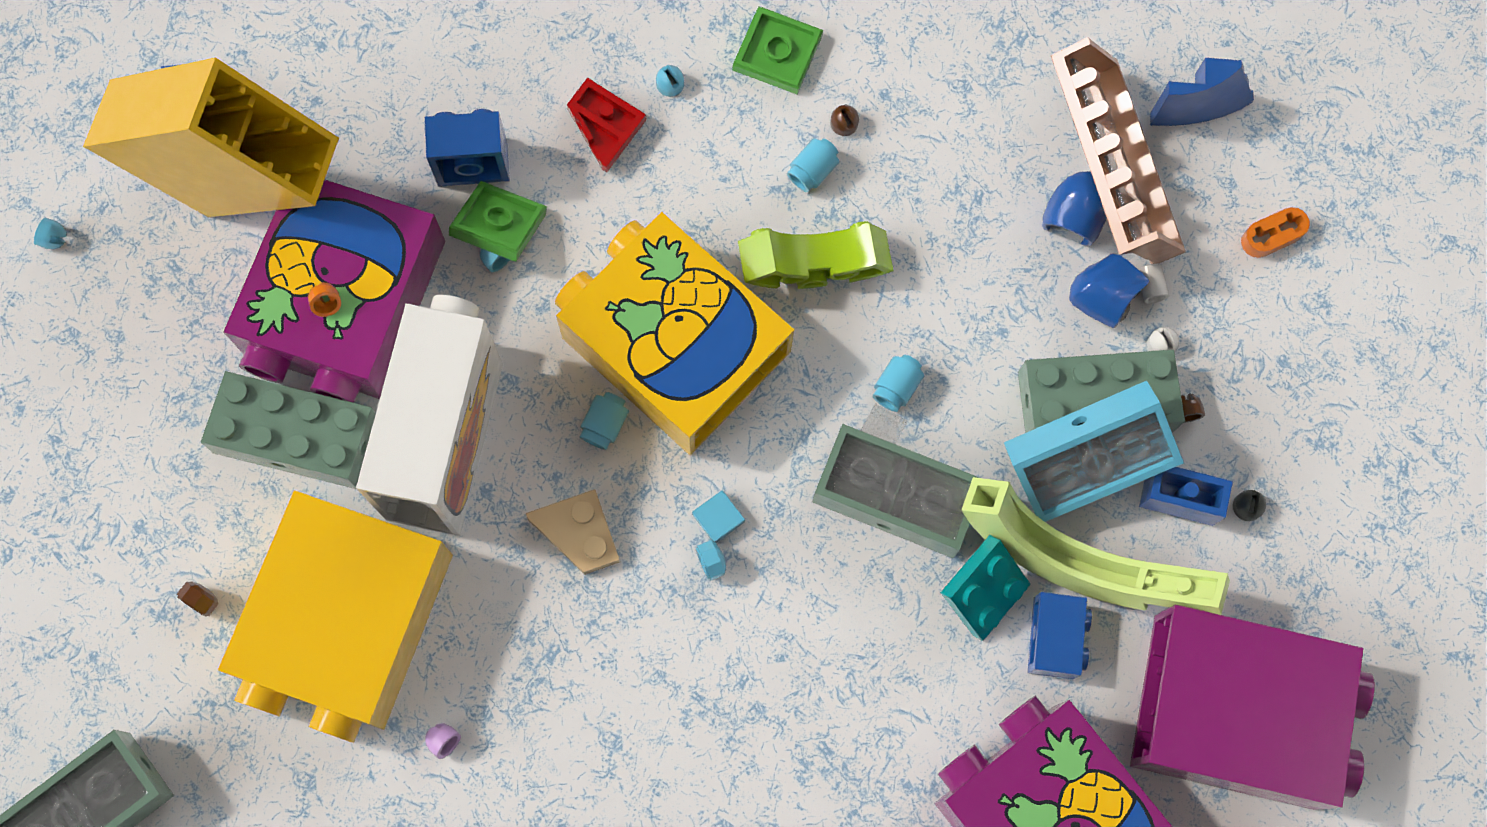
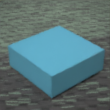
M723 490L692 511L693 517L715 543L745 522L743 516Z

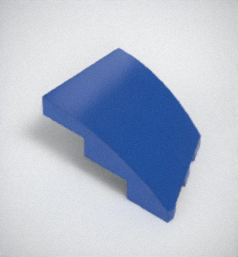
M1205 57L1195 73V83L1169 81L1150 112V126H1178L1207 122L1227 116L1251 104L1254 100V92L1249 88V79L1244 72L1242 60Z

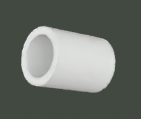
M1150 264L1138 269L1149 280V283L1141 290L1144 303L1160 302L1170 296L1161 264Z

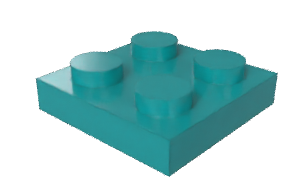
M989 535L940 593L970 633L979 640L984 641L1031 584L1003 543Z

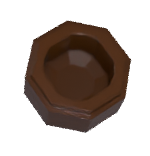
M193 581L186 582L177 593L178 599L205 617L210 616L219 604L216 596L209 589Z

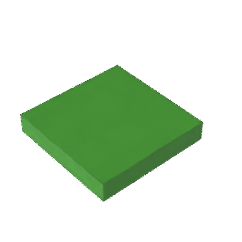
M758 6L734 60L732 70L798 95L822 39L823 30Z
M480 181L449 226V236L516 262L546 216L547 206Z

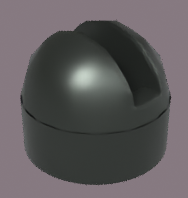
M1245 490L1238 494L1233 501L1235 515L1244 521L1256 520L1263 515L1266 509V499L1260 492L1255 490ZM1253 497L1255 499L1254 512L1250 513L1249 509Z

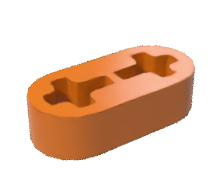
M1285 208L1250 225L1241 237L1242 248L1248 255L1256 258L1274 253L1300 240L1309 229V218L1299 208ZM1286 221L1289 223L1295 222L1298 226L1295 230L1293 228H1288L1284 231L1280 230ZM1270 234L1271 236L1264 244L1253 241L1255 235L1262 237Z

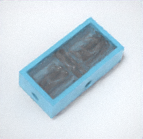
M1147 380L1004 442L1012 465L1034 513L1044 522L1184 463L1162 406Z

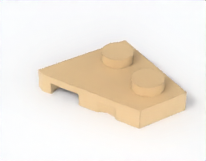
M595 489L526 513L528 521L548 538L584 575L620 563Z

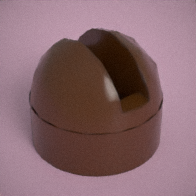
M841 105L832 112L830 126L836 134L849 136L857 130L859 115L853 106ZM843 113L847 114L851 124L847 125Z
M1189 393L1186 400L1185 396L1181 395L1184 423L1192 422L1205 416L1204 407L1199 397Z

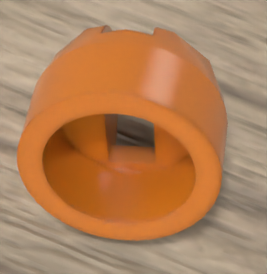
M322 282L310 289L308 302L311 311L315 315L327 317L335 314L340 309V295L333 285ZM327 295L330 300L324 302L322 296Z

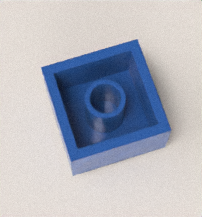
M477 109L467 114L439 112L435 116L424 117L426 158L438 187L479 184L480 181L486 183L510 181L508 143L499 111L492 112L488 109Z

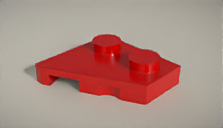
M588 77L567 103L568 112L602 170L605 172L610 170L646 122L645 113Z

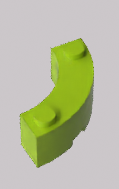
M868 221L854 223L849 229L819 234H787L773 231L770 228H761L752 231L751 236L738 241L744 282L760 287L777 289L780 287V282L784 284L797 283L798 289L827 286V279H849V283L894 271L886 230Z

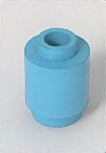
M813 138L790 163L791 169L787 172L788 178L804 192H809L811 188H817L839 164V159L836 156L838 154L837 148L827 139L823 138L820 141Z
M904 354L902 357L893 356L874 385L876 390L873 394L874 400L884 408L898 412L901 406L907 405L924 378V373L921 371L922 365L909 355Z
M605 392L604 396L595 395L580 426L582 432L579 438L595 447L607 450L610 443L614 444L629 413V410L624 407L626 401L610 392Z

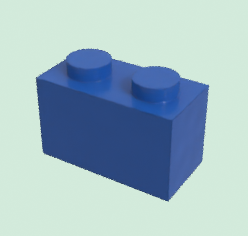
M1174 467L1144 480L1139 507L1213 526L1226 518L1233 481Z
M1040 592L1034 597L1028 674L1075 679L1082 675V670L1086 671L1089 662V649L1084 647L1085 632L1090 631L1092 622L1091 609H1086L1087 598Z

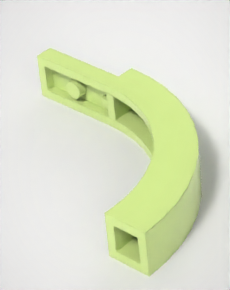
M973 477L962 507L963 514L985 540L989 535L999 539L1016 564L1068 590L1128 608L1146 611L1148 604L1171 607L1176 604L1218 615L1222 614L1230 584L1228 573L1140 561L1096 549L1061 533L1041 520L1020 500L1010 482Z

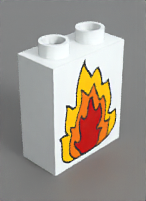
M435 295L430 308L405 304L356 489L386 521L459 536L503 368V363L485 320L477 318L479 307L468 300L450 295Z

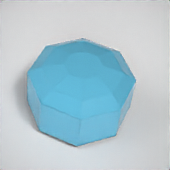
M712 540L698 545L696 553L707 579L711 581L725 575L726 560L719 546Z

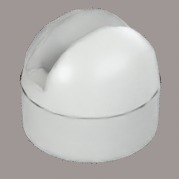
M1168 327L1154 330L1147 340L1149 351L1174 349L1175 352L1179 346L1178 334ZM1163 335L1166 336L1169 344L1171 345V348L1168 349V345Z

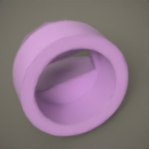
M445 723L436 724L435 727H431L426 733V746L438 759H443L456 748L461 735Z

